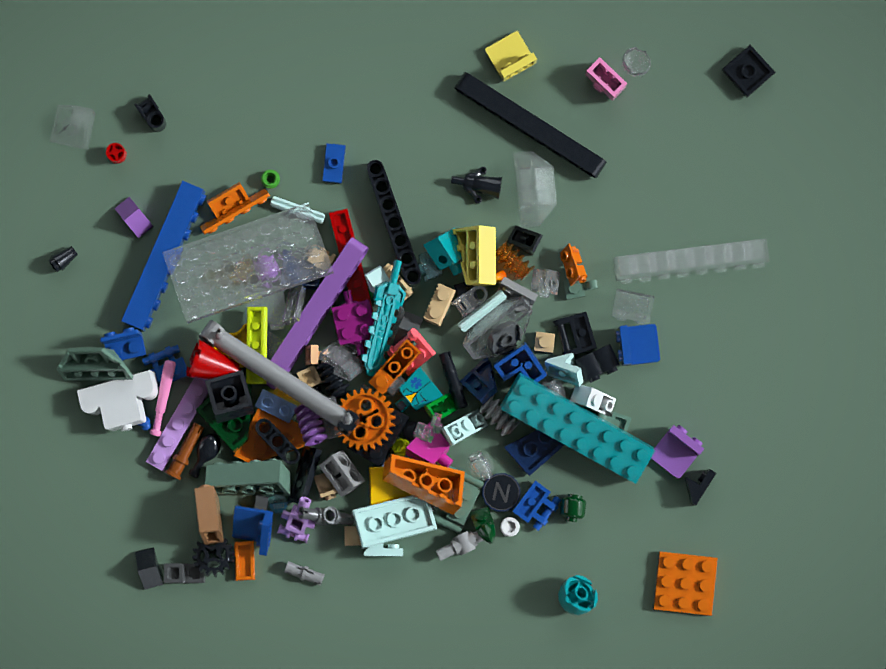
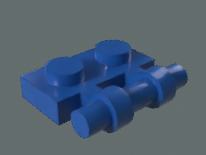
M178 345L165 347V350L158 353H150L148 357L142 359L144 366L152 363L153 369H150V371L155 372L158 388L160 387L164 364L159 365L158 360L168 357L169 360L176 363L172 382L187 377V366L184 358L175 359L174 354L181 352Z
M535 480L512 512L527 523L532 517L535 518L537 521L533 527L539 531L543 525L547 524V519L552 512H556L559 508L558 504L561 502V499L555 496L552 501L548 500L547 497L551 492ZM543 503L547 508L539 515L537 510Z

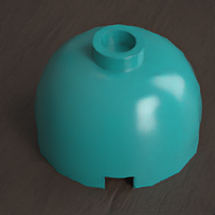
M580 575L568 578L560 586L558 592V600L561 607L573 615H583L593 609L597 604L598 594L596 589L593 590L591 587L592 582Z

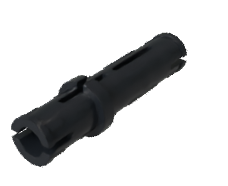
M451 352L439 354L450 388L448 391L449 394H452L456 410L467 407L468 404L463 392L464 387L459 381Z

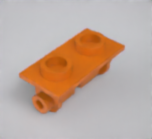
M568 243L560 252V257L570 286H573L576 281H579V283L586 282L587 274L583 265H577L582 263L579 249H576L575 246L571 247L570 243Z

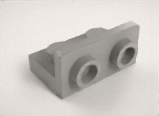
M506 277L503 278L497 290H502L507 296L506 300L502 303L524 315H528L538 294Z

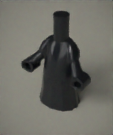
M481 167L474 173H468L464 178L452 176L451 183L462 185L463 189L472 196L475 203L480 204L482 198L476 192L499 199L502 177L479 176L487 173V169Z

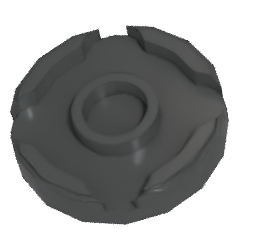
M514 321L501 323L491 332L488 338L487 346L489 350L497 355L508 354L516 348L518 340L521 341L523 335L522 328Z

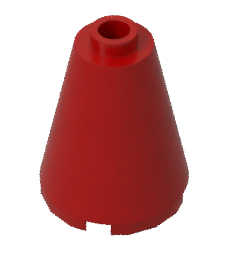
M198 340L189 360L191 368L187 367L186 376L213 379L241 371L242 369L239 368L240 364L206 342Z

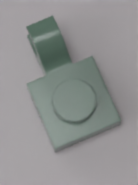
M569 280L563 281L567 300L585 297V291L597 289L598 287L596 280L584 283L576 281L573 286H570Z
M612 412L611 417L597 413V416L627 432L631 417Z

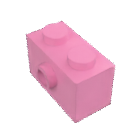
M600 57L585 74L594 83L593 87L599 93L603 92L612 101L627 86V83Z

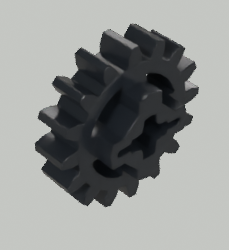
M226 538L224 542L214 543L216 544L215 546H209L212 544L205 545L204 542H197L199 548H193V552L197 555L192 556V559L197 561L194 565L196 568L200 567V573L206 571L207 577L211 573H213L214 577H217L218 572L224 575V569L230 570L228 564L234 563V560L230 557L235 556V553L230 551L233 547L231 544H228ZM224 550H226V558H225V559H223V557H222V554L224 553ZM202 552H203L204 555H205V558L203 559V562L201 561V554H202ZM209 553L213 555L216 554L218 559L214 557L211 558Z

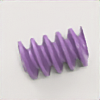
M303 404L294 409V413L297 414L296 419L299 421L298 425L301 428L300 432L304 435L303 441L306 442L305 446H314L328 437L327 434H321L326 430L325 427H319L323 424L322 420H317L321 416Z

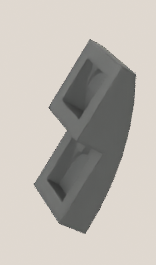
M164 563V583H205L206 571L200 573V567L196 568L194 563Z

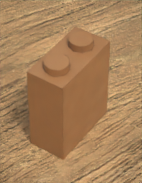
M202 485L199 488H195L199 532L204 544L224 542L220 504L215 487Z

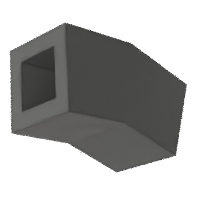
M257 494L254 509L267 511L269 496Z

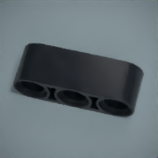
M260 419L255 426L257 433L284 462L290 465L298 463L300 453L271 421ZM266 422L270 425V430L267 433H262L259 427L262 423ZM278 436L282 437V446L275 447L273 439ZM288 451L296 452L297 456L294 461L286 459Z

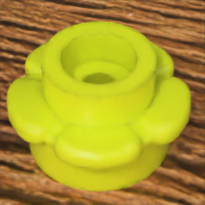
M397 439L392 450L396 455L403 457L406 455V447L410 442L407 439Z

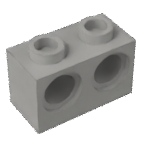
M343 450L331 455L319 465L341 497L352 492L365 482Z

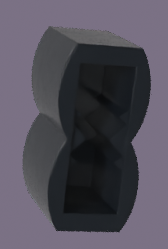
M610 344L575 360L577 367L581 368L584 381L589 380L590 383L599 380V375L605 372L607 375L618 370L617 366L620 365Z

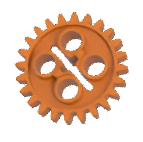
M361 388L360 393H358L354 389L353 396L346 393L348 399H340L343 403L341 407L357 414L360 420L349 437L341 432L337 435L339 438L345 437L342 441L344 444L350 441V448H353L356 444V450L360 451L362 446L365 451H368L369 446L375 450L376 443L382 446V439L388 441L387 433L393 434L389 428L395 427L391 420L396 419V417L390 415V413L395 410L388 408L391 404L390 401L384 402L386 396L382 395L379 398L380 392L376 391L373 394L372 389L369 388L366 393L365 389ZM370 401L371 408L368 411H364V403ZM362 416L367 417L366 423L361 422L363 420ZM381 417V425L374 427V419ZM365 428V436L359 438L357 435L358 430Z

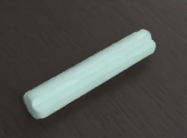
M275 196L271 199L270 205L274 208L319 224H323L325 220V214Z
M502 290L497 291L457 324L461 331L466 332L506 300L507 296Z

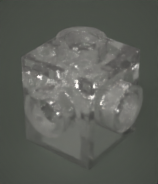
M533 269L531 291L538 293V297L549 298V295H557L560 272L549 269Z

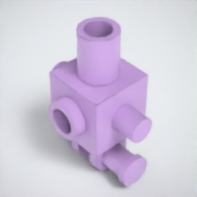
M301 497L298 505H293L291 513L283 510L281 518L288 521L286 527L280 524L277 531L278 534L287 535L286 538L291 536L294 537V541L298 539L307 543L310 534H304L306 527L314 529L316 523L308 519H299L298 514L302 513H299L298 510L300 507H310L311 500L309 498Z

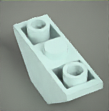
M479 409L443 427L441 431L450 446H453L485 428L488 424L483 415L479 413Z

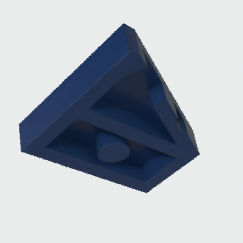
M487 356L460 380V383L483 405L497 392L492 363Z

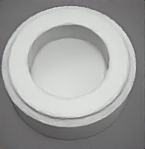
M512 517L505 518L500 524L501 532L509 537L516 535L520 528L519 522Z

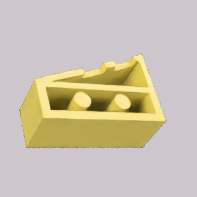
M478 225L452 229L453 234L457 236L459 245L456 247L457 251L461 252L463 261L460 263L466 285H496V227Z

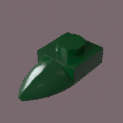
M488 506L471 512L470 516L478 535L484 541L490 544L493 543L496 529Z

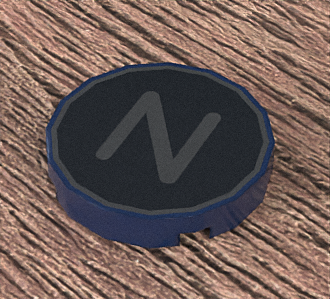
M497 473L485 481L482 488V496L485 503L491 509L507 511L518 503L520 487L512 476L506 473Z

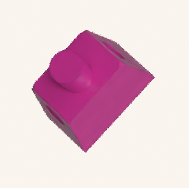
M431 422L406 447L405 454L412 459L435 465L439 463L444 467H449L453 463V460L446 455L450 444Z

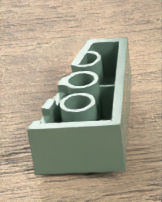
M269 459L268 461L251 460L245 463L233 461L231 464L216 462L213 465H206L205 485L214 486L217 494H237V491H240L247 495H254L256 491L266 493V495H274V492H283V496H291L292 474L279 459Z

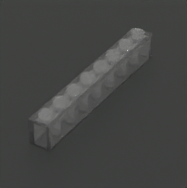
M767 239L613 258L616 282L620 281L621 284L632 283L634 279H639L640 282L651 281V277H658L659 280L669 279L670 275L676 274L678 277H686L692 272H696L697 275L708 274V270H715L716 273L726 272L727 268L733 267L734 270H744L746 266L753 265V268L765 267V264L769 262Z

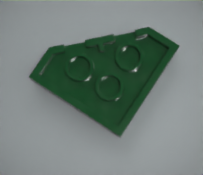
M247 384L252 401V385ZM210 397L196 408L201 417L233 452H236L249 440L251 414L217 424Z

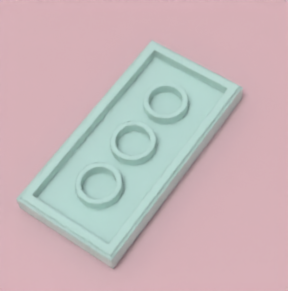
M413 495L352 510L362 549L437 530L431 504Z

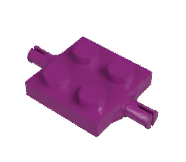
M351 290L343 292L346 303L331 308L339 346L346 344L355 345L357 356L365 354L363 343L365 340L370 339L371 333L368 332V327L373 326L374 320L371 318L372 311L369 300L353 301Z

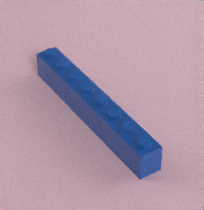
M182 181L121 320L123 323L144 332L146 328H150L153 322L151 316L154 310H158L161 303L159 300L161 293L164 294L169 284L167 279L169 275H173L176 269L174 263L183 253L184 240L188 241L191 234L190 226L192 223L195 224L199 215L197 210L199 206H203L206 200L204 189Z

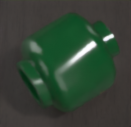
M568 494L562 498L560 514L566 517L565 521L577 523V519L584 518L587 503L582 499L583 496Z

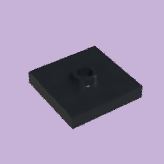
M751 45L721 70L746 98L776 73Z

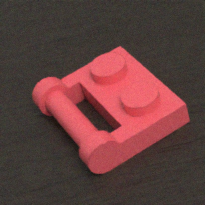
M415 328L410 329L403 339L394 346H390L389 350L386 351L388 356L391 357L406 339L410 342H416L415 347L421 353L405 371L408 376L436 354Z

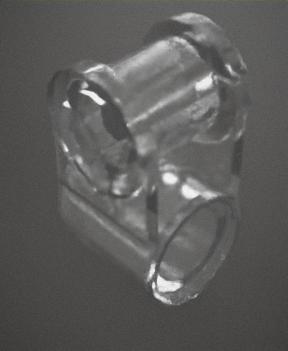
M475 286L456 298L451 304L452 306L455 305L461 313L460 317L463 319L487 300V290L483 286ZM476 290L484 292L485 295L481 300L474 298L473 294Z

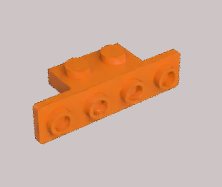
M238 182L209 199L207 203L216 217L200 226L203 234L215 232L218 226L223 223L228 224L240 213L245 214L250 211L252 206L264 203L270 196L266 188L248 197L241 183Z

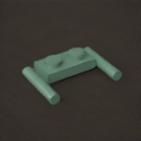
M465 473L461 508L454 515L448 513L446 519L433 513L435 522L460 534L484 482Z

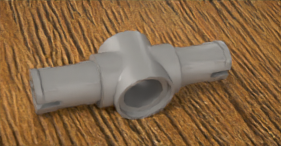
M467 531L452 538L451 543L436 550V554L440 561L454 554H460L461 556L476 549L477 543L484 540L478 535L477 531L474 533Z

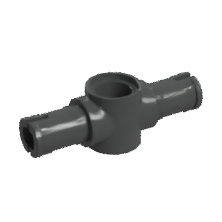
M300 507L298 510L299 513H302L298 514L299 519L313 520L319 526L337 524L352 526L354 520H349L354 518L353 514L340 513L334 507H316L315 509Z

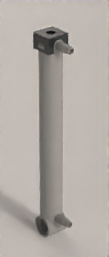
M210 320L200 333L199 338L212 347H216L332 423L344 435L349 437L360 422L357 414L349 409L345 410L226 332L218 323Z

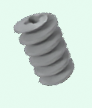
M493 395L481 407L479 413L486 412L485 420L492 418L490 425L497 423L496 431L503 429L500 434L501 436L509 435L521 421L515 423L516 417H509V413L504 412L498 406L500 399L493 401Z

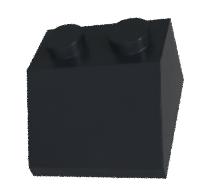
M243 370L205 381L217 424L255 413Z

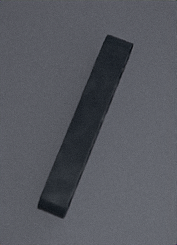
M372 160L367 165V173L397 260L401 261L404 255L412 257V261L409 264L402 262L400 269L406 284L415 287L421 282L419 266L384 165L379 160ZM372 166H379L381 171L378 174L371 173L370 169ZM380 183L386 184V191L379 192L376 189L377 185ZM391 201L393 203L392 209L385 210L383 203ZM397 219L400 224L398 227L392 228L389 226V221ZM403 237L406 243L403 246H398L395 243L396 238ZM412 272L418 275V279L415 282H410L407 279V276Z

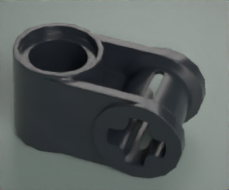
M149 94L147 95L148 98L134 105L150 128L155 132H161L166 127V120ZM155 118H161L159 125H152Z

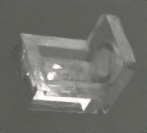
M435 412L430 425L418 422L413 436L431 443L435 433L439 434L443 423H440L442 415Z

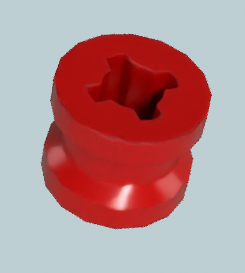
M112 143L106 149V156L112 163L120 164L126 159V150L121 144Z

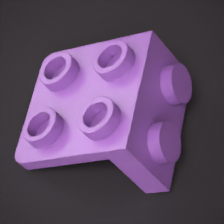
M675 425L671 426L654 448L655 452L651 458L675 478H681L696 457L704 450L702 447L703 443L695 437L691 439L686 435L687 431L680 425L677 427Z

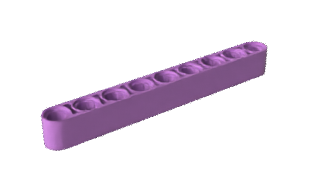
M353 237L348 241L270 361L290 372L369 249L367 246ZM266 381L265 385H267L274 391L278 389L277 387Z

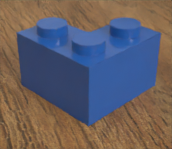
M526 342L503 356L493 365L504 382L519 371L536 382L547 376V372Z

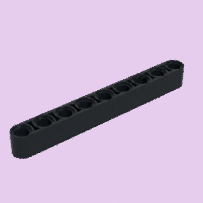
M464 72L455 85L454 89L589 176L597 179L607 162L603 158L471 74Z

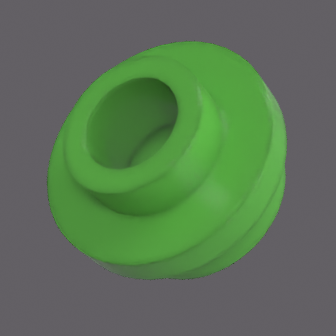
M266 170L261 176V182L264 187L273 189L279 185L280 176L275 170ZM269 176L274 177V181L272 183H269L267 181V178Z

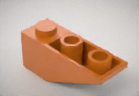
M406 339L371 378L369 383L382 395L386 394L421 351Z

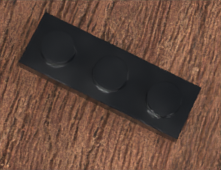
M304 445L292 483L291 496H288L287 501L298 504L301 497L308 498L322 450Z

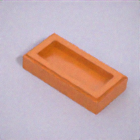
M254 541L234 542L235 580H255Z

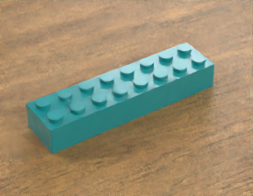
M520 372L500 405L503 411L635 484L655 452L653 446Z

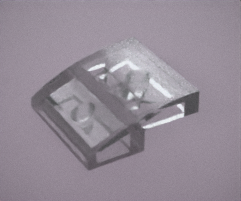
M338 339L321 351L318 358L335 367L333 374L348 381L354 379L365 369L361 355L357 356V351L349 344L339 346Z

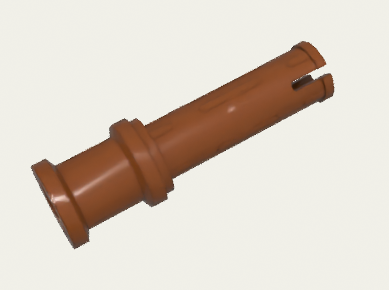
M195 422L193 423L178 454L173 455V461L169 469L165 471L166 474L178 480L181 479L180 475L185 466H188V458L202 431L205 429L204 427Z

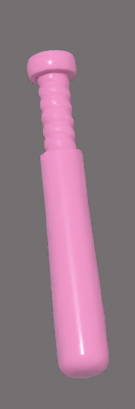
M172 360L165 361L155 409L156 415L153 429L150 430V434L154 436H161L160 426L163 413L166 410L176 363Z

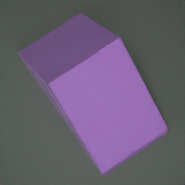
M130 197L114 208L138 238L153 227Z

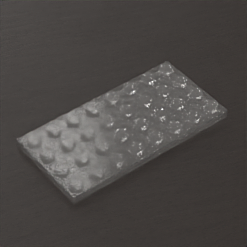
M309 203L162 252L187 324L334 273Z

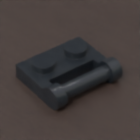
M587 312L553 321L554 327H557L564 350L562 352L563 355L569 353L577 355L597 349ZM564 324H570L576 344L575 349L570 347Z

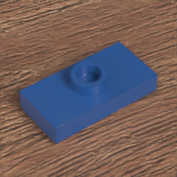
M326 144L323 182L342 184L346 145Z

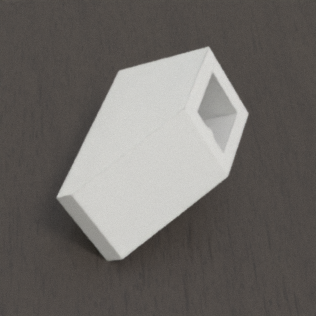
M575 385L570 401L586 409L610 416L616 399L592 387L584 385L578 387Z

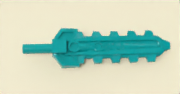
M394 260L389 282L385 281L375 287L373 300L378 307L376 312H372L373 326L368 327V332L371 335L369 340H365L366 354L361 355L366 375L372 377L381 365L386 363V359L383 356L384 352L388 351L390 347L387 344L388 337L393 335V331L390 330L391 324L396 323L397 320L394 312L395 309H399L400 306L402 307L406 296L405 291L397 284L402 261Z

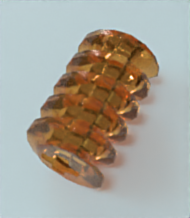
M506 241L496 250V258L500 257L498 264L505 262L503 269L510 268L508 274H515V281L523 280L535 266L533 265L528 268L527 266L530 261L523 262L524 255L517 256L519 249L512 251L514 244L506 245Z

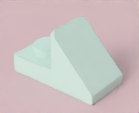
M573 353L546 359L545 366L548 376L578 387L583 383L581 368L575 366Z
M384 543L368 547L364 552V556H403V548H399V544H388V548H384Z

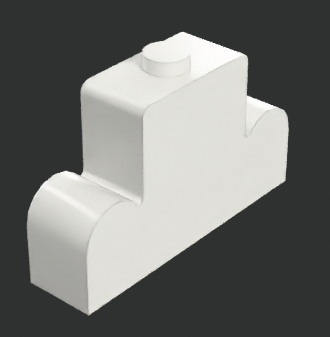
M148 370L134 374L132 380H113L77 390L81 409L91 415L101 414L105 429L110 431L120 429L121 431H128L133 429L132 426L146 422L142 398L146 400L155 399L159 393L155 372Z

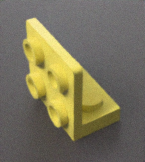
M518 31L485 49L503 82L535 65L537 62L535 54L530 53Z

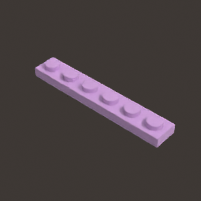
M193 379L149 455L147 463L161 471L165 470L196 416V408L204 402L208 395L205 381L209 379Z

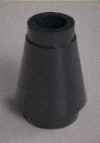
M70 246L51 255L48 261L53 269L59 272L60 270L63 271L78 254Z

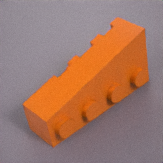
M394 454L385 461L383 481L452 515L462 506L464 471Z

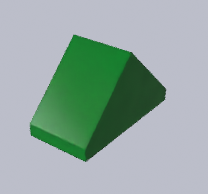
M449 393L424 406L425 411L434 424L457 411L454 400Z

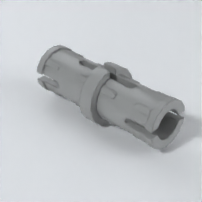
M288 561L284 572L300 578L301 581H310L321 586L325 575L309 569L308 566H299Z

